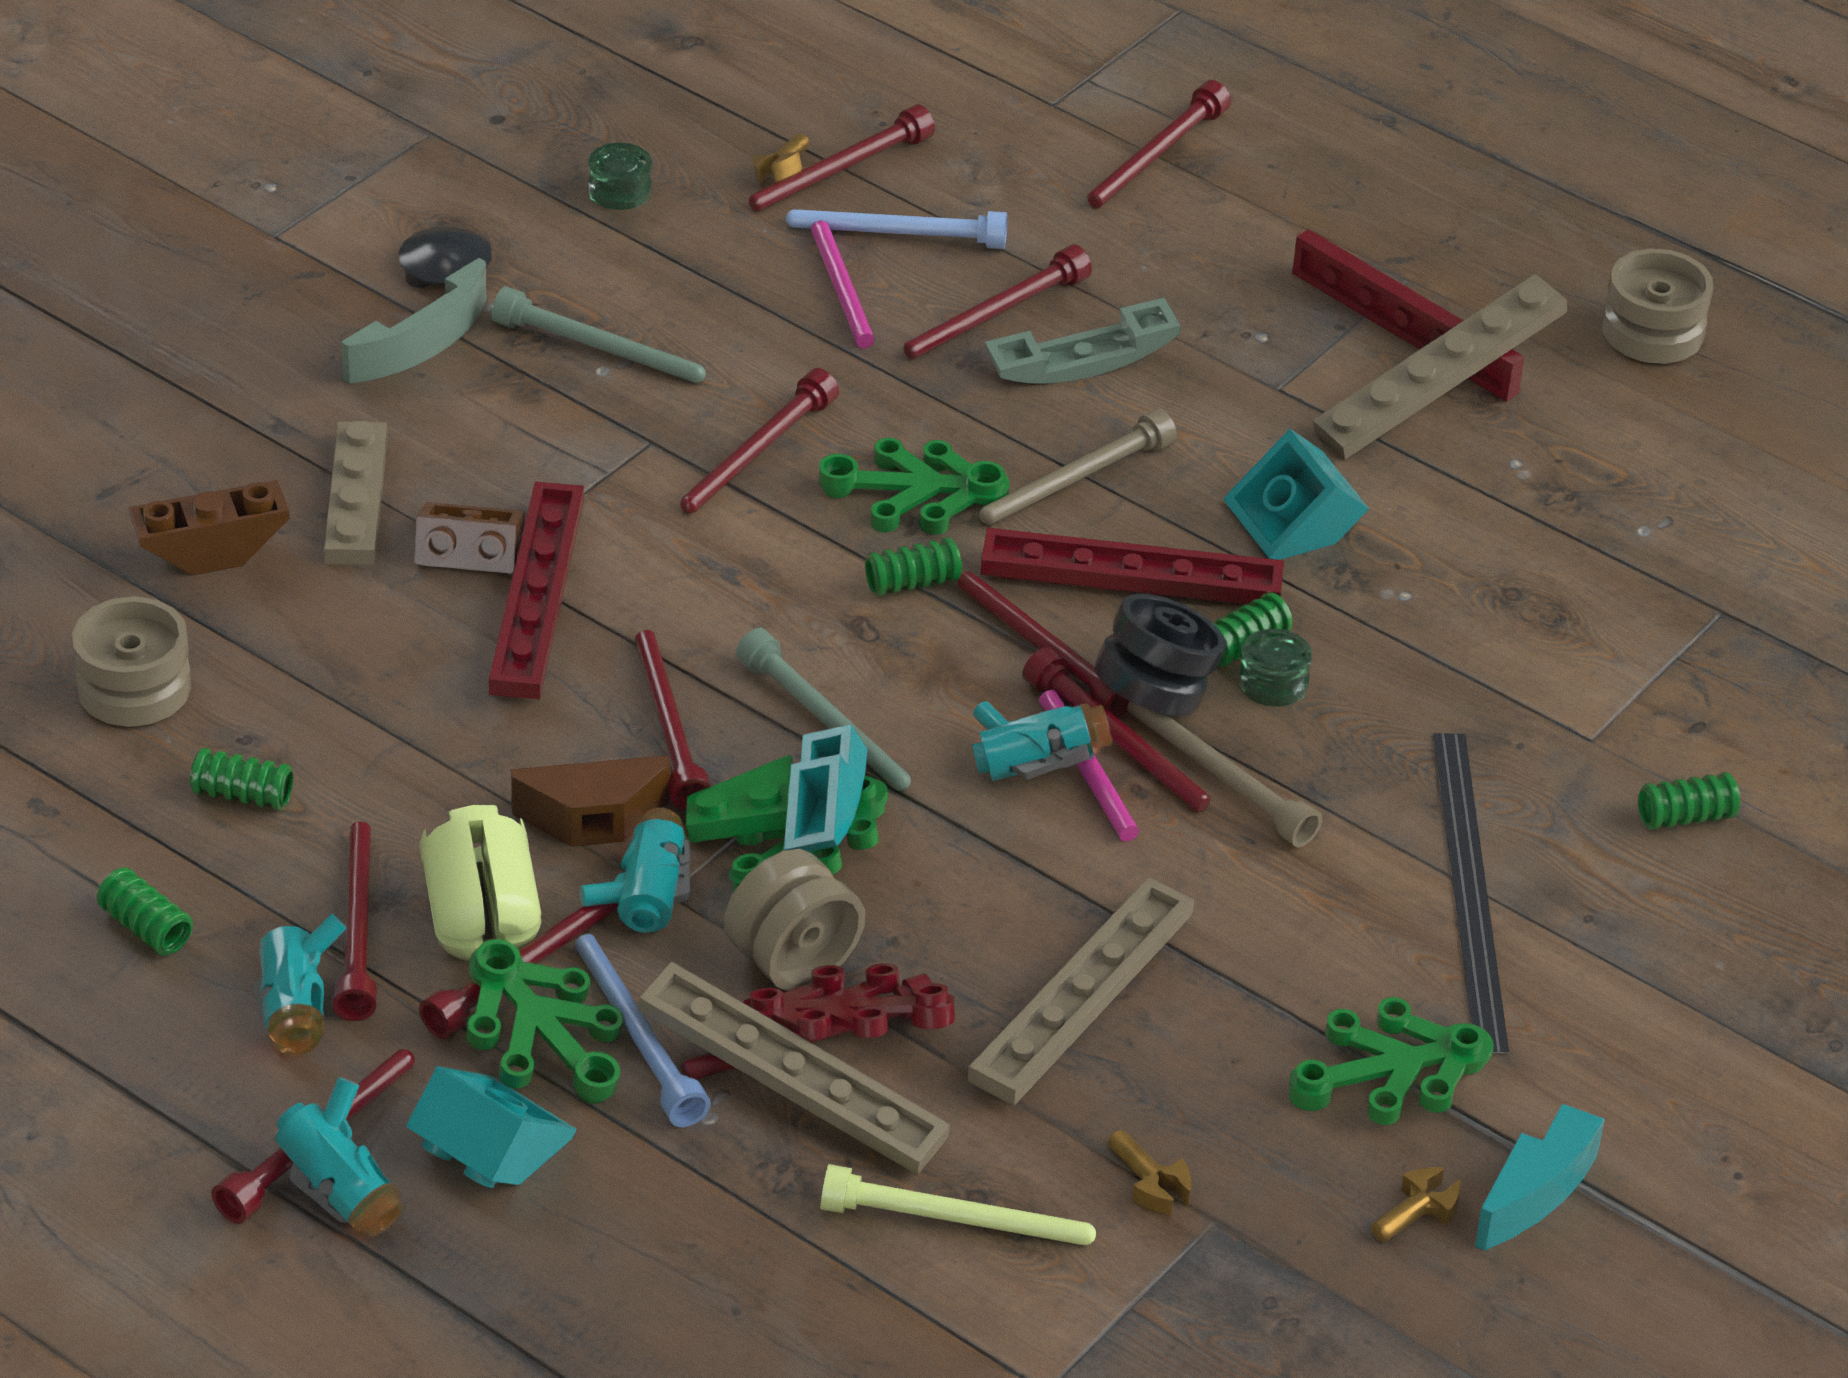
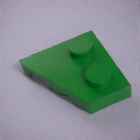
M792 755L781 757L687 796L686 828L689 842L693 843L786 829L791 764H794Z

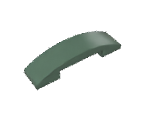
M478 258L446 277V294L392 328L389 329L378 321H374L341 341L343 380L351 384L399 373L432 358L462 337L477 320L487 300L486 262Z
M1160 298L1120 308V323L1041 343H1036L1031 331H1026L985 341V349L1000 378L1023 383H1061L1094 377L1138 361L1181 333V326L1166 299Z

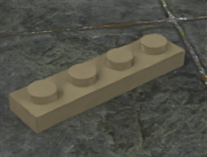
M338 422L324 544L325 564L375 565L388 439L387 422Z

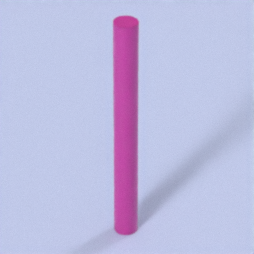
M817 221L812 225L811 232L857 346L868 348L874 343L875 338L828 223Z
M1054 690L1044 692L1039 698V703L1044 711L1065 707L1058 693ZM1095 755L1093 759L1077 763L1079 771L1122 841L1134 839L1139 833V828Z

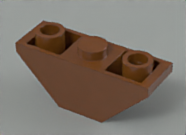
M278 480L257 482L241 487L203 492L197 495L165 501H154L149 504L129 507V515L140 547L192 575L243 566L290 519L289 509Z
M669 755L510 769L512 815L519 819L521 818L528 824L571 847L625 842L634 834V829L638 824L649 820L670 801L668 790L670 782Z

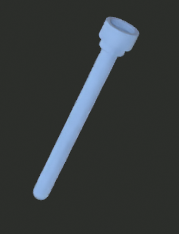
M797 209L790 210L786 215V223L792 228L811 229L815 222L825 221L828 223L830 230L977 238V243H986V248L1005 249L1007 212L988 211V216L979 215L978 220Z

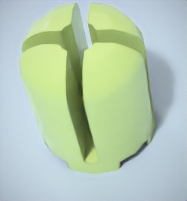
M470 805L449 811L450 821L436 827L428 837L426 836V830H424L419 843L438 943L448 954L465 961H469L472 953L483 943L482 935L485 934V918L480 886L482 883L493 938L508 941L519 950L535 939L541 925L542 914L527 832L523 820L520 818V824H518L512 818L499 815L498 808L495 805ZM480 843L481 846L474 848L473 844Z

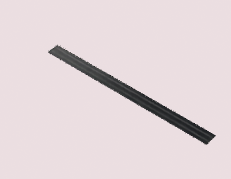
M1433 733L1471 1024L1481 1027L1491 1036L1494 1044L1493 1053H1509L1465 734Z

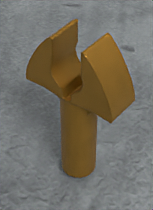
M799 133L794 135L776 153L755 155L752 162L758 182L762 183L771 174H773L775 182L801 171L803 167L800 155L809 147L808 138L804 134Z
M1117 1130L1111 1134L1108 1139V1146L1142 1179L1133 1185L1132 1201L1151 1211L1172 1215L1174 1199L1164 1190L1168 1189L1176 1192L1178 1197L1189 1206L1191 1176L1184 1159L1181 1158L1169 1166L1159 1165L1126 1131Z
M1444 1167L1421 1168L1403 1174L1401 1191L1410 1197L1371 1225L1373 1236L1380 1242H1387L1424 1214H1432L1443 1224L1448 1225L1456 1212L1461 1181L1457 1180L1446 1191H1433L1427 1194V1192L1434 1190L1442 1184Z

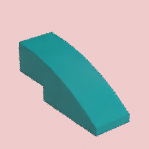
M852 725L803 735L801 762L791 764L785 851L802 849L809 852L838 846L847 834L860 801L868 750Z
M1562 1103L1543 1140L1521 1133L1481 1208L1474 1247L1487 1250L1510 1240L1540 1222L1562 1204L1582 1182L1596 1160L1605 1119Z

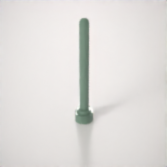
M504 286L495 298L492 308V320L498 324L514 328L515 325L522 327L527 323L694 383H699L705 378L706 371L700 364L533 306L532 301L527 299L522 291Z
M756 628L748 632L740 640L735 655L752 673L769 674L828 729L852 725L868 749L866 764L895 790L904 791L908 789L911 784L910 775L782 659L783 654L780 650V643L764 628Z

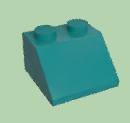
M1290 428L1223 498L1268 558L1277 560L1336 544L1369 510V507L1325 453Z
M440 1066L435 1068L406 1124L407 1128L424 1138L420 1144L422 1148L445 1160L450 1161L452 1157L467 1165L463 1171L467 1177L490 1188H494L496 1182L520 1185L572 1140L577 1131L575 1127L511 1087L504 1085L493 1076Z

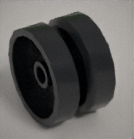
M1151 594L1129 595L1123 599L1113 620L1114 633L1105 638L1095 660L1096 672L1101 680L1114 692L1136 705L1174 716L1191 714L1198 709L1207 690V676L1216 670L1226 649L1225 637L1219 628L1205 616L1186 605Z

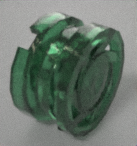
M609 143L596 148L589 155L588 169L590 176L588 180V193L596 204L608 209L626 210L643 205L650 198L652 192V180L650 177L652 159L650 154L642 147L631 143Z
M1284 629L1261 630L1247 637L1242 645L1241 665L1239 668V686L1242 692L1254 702L1266 706L1281 707L1301 700L1309 689L1312 666V649L1310 645L1298 634Z

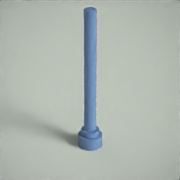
M591 934L580 936L575 942V948L609 1003L622 1012L624 1027L662 1086L660 1105L668 1119L677 1127H687L698 1123L706 1116L711 1105L710 1099L697 1080L680 1074L642 1012L639 1011V1007L595 937Z

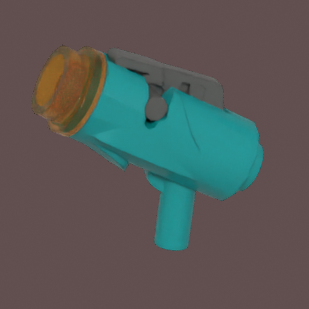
M987 701L978 704L973 711L974 718L986 729L979 732L981 742L971 744L979 774L989 772L992 781L1016 775L1026 780L1032 779L1055 769L1067 768L1082 761L1093 759L1094 755L1101 753V748L1113 745L1103 705L1090 707L1088 703L1075 707H1060L1042 711L1039 714L1016 721H1007Z
M665 808L647 810L634 824L632 840L621 862V869L625 870V872L618 874L613 882L580 885L581 905L586 907L619 903L618 913L620 920L629 928L642 933L656 932L665 928L672 917L674 904L687 901L690 893V849L681 818L675 812Z
M333 913L311 934L299 927L281 926L270 930L260 941L259 955L262 976L253 986L259 1007L258 1012L263 1029L268 1032L270 1039L276 1044L277 1048L288 1055H303L311 1052L318 1046L320 1038L324 1033V985L317 972V966L320 963L321 954L347 929Z
M338 1077L325 1111L317 1103L306 1106L303 1103H297L280 1116L276 1123L279 1131L276 1134L275 1142L293 1161L290 1172L291 1182L309 1195L339 1222L350 1223L355 1230H364L370 1237H373L385 1231L397 1220L404 1209V1204L398 1199L399 1190L384 1176L367 1147L364 1145L358 1147L351 1140L352 1129L346 1118L359 1084Z

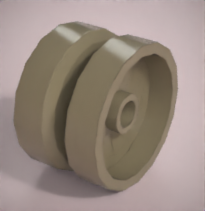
M1648 248L1632 251L1616 261L1610 272L1608 300L1605 303L1602 319L1604 337L1613 348L1625 356L1639 361L1667 364L1687 359L1697 353L1704 342L1707 312L1711 306L1714 290L1713 277L1704 265L1692 257L1672 250Z
M131 596L113 598L95 605L78 618L72 631L79 703L89 715L107 724L126 727L153 724L172 716L186 703L192 689L188 660V638L185 620L175 608L157 599Z
M802 849L782 851L761 862L745 876L734 891L724 914V931L730 941L747 958L754 960L759 970L776 987L787 991L811 983V971L816 967L823 965L841 966L857 946L865 927V908L859 897L843 882L834 879L830 870L814 854Z

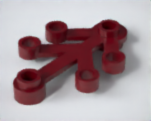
M889 963L875 964L866 969V981L846 989L844 969L841 966H819L811 971L812 982L785 993L777 988L757 989L750 993V998L742 1002L781 1026L799 1032V1036L805 1039L828 1037L832 1034V1022L853 1030L855 1035L859 1037H879L888 1032L887 1013H911V1023L915 1027L922 1029L947 1027L956 1020L954 997L948 993L947 986L943 984L928 983L920 985L914 990L915 996L874 997L879 994L894 992V988L900 987L898 967Z

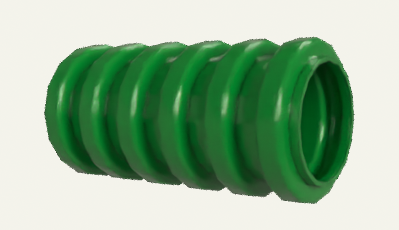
M950 537L943 538L940 544L935 540L928 541L925 547L921 543L913 544L911 550L906 546L898 547L896 553L891 549L882 551L881 556L876 552H872L867 555L865 561L867 583L870 590L877 597L884 596L887 590L891 594L899 593L901 587L906 591L915 589L916 584L921 588L928 587L931 581L936 585L943 584L946 578L950 582L958 581L962 573L960 551L957 544Z
M1266 593L1260 599H1255L1248 605L1241 606L1237 611H1232L1213 623L1219 628L1226 639V649L1218 667H1226L1231 662L1241 659L1245 654H1250L1256 648H1261L1268 642H1273L1279 636H1284L1291 631L1293 625L1292 615L1289 607L1279 595Z
M204 747L200 749L193 760L190 772V786L192 792L197 795L208 791V795L212 798H217L220 794H223L227 801H234L236 797H239L242 804L248 805L254 800L258 807L264 808L269 803L274 810L280 811L287 805L290 799L294 775L291 766L286 763L276 767L274 761L266 760L263 764H260L259 759L256 757H250L247 761H244V757L241 754H234L229 758L225 751H218L213 755L210 748Z
M1721 772L1717 777L1713 774H1707L1702 779L1693 776L1688 778L1687 781L1680 778L1675 779L1672 783L1660 781L1656 786L1652 783H1646L1642 785L1638 795L1640 817L1650 830H1657L1661 825L1671 828L1676 823L1682 826L1688 825L1692 821L1703 823L1707 818L1711 821H1718L1722 816L1731 819L1737 816L1741 802L1738 784L1728 772Z
M122 867L114 870L103 880L98 888L97 904L104 911H108L114 919L119 920L125 928L130 929L135 936L140 937L145 944L152 946L159 955H171L180 950L188 941L193 930V919L191 916L182 911L175 903H171L165 895L160 894L155 887L149 885L142 877L137 876L132 869Z

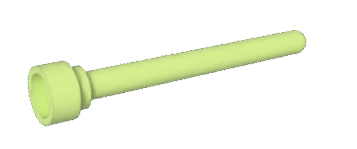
M829 1164L825 1175L821 1210L844 1213L845 1208L856 1210L858 1204L1079 1245H1089L1096 1238L1095 1228L1087 1222L861 1182L862 1176L851 1174L852 1168Z

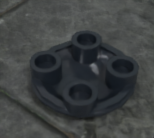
M451 226L432 227L416 232L403 242L398 252L400 266L405 270L406 282L417 288L426 287L430 284L445 286L446 277L478 258L486 262V270L492 260L490 245L482 236L468 229Z

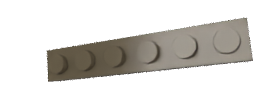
M1537 274L1532 275L1314 419V433L1346 460L1567 313V299Z
M1148 877L969 1065L968 1082L1015 1106L1193 915L1194 899Z
M672 961L639 997L640 1012L916 1175L922 1171L949 1137V1123Z

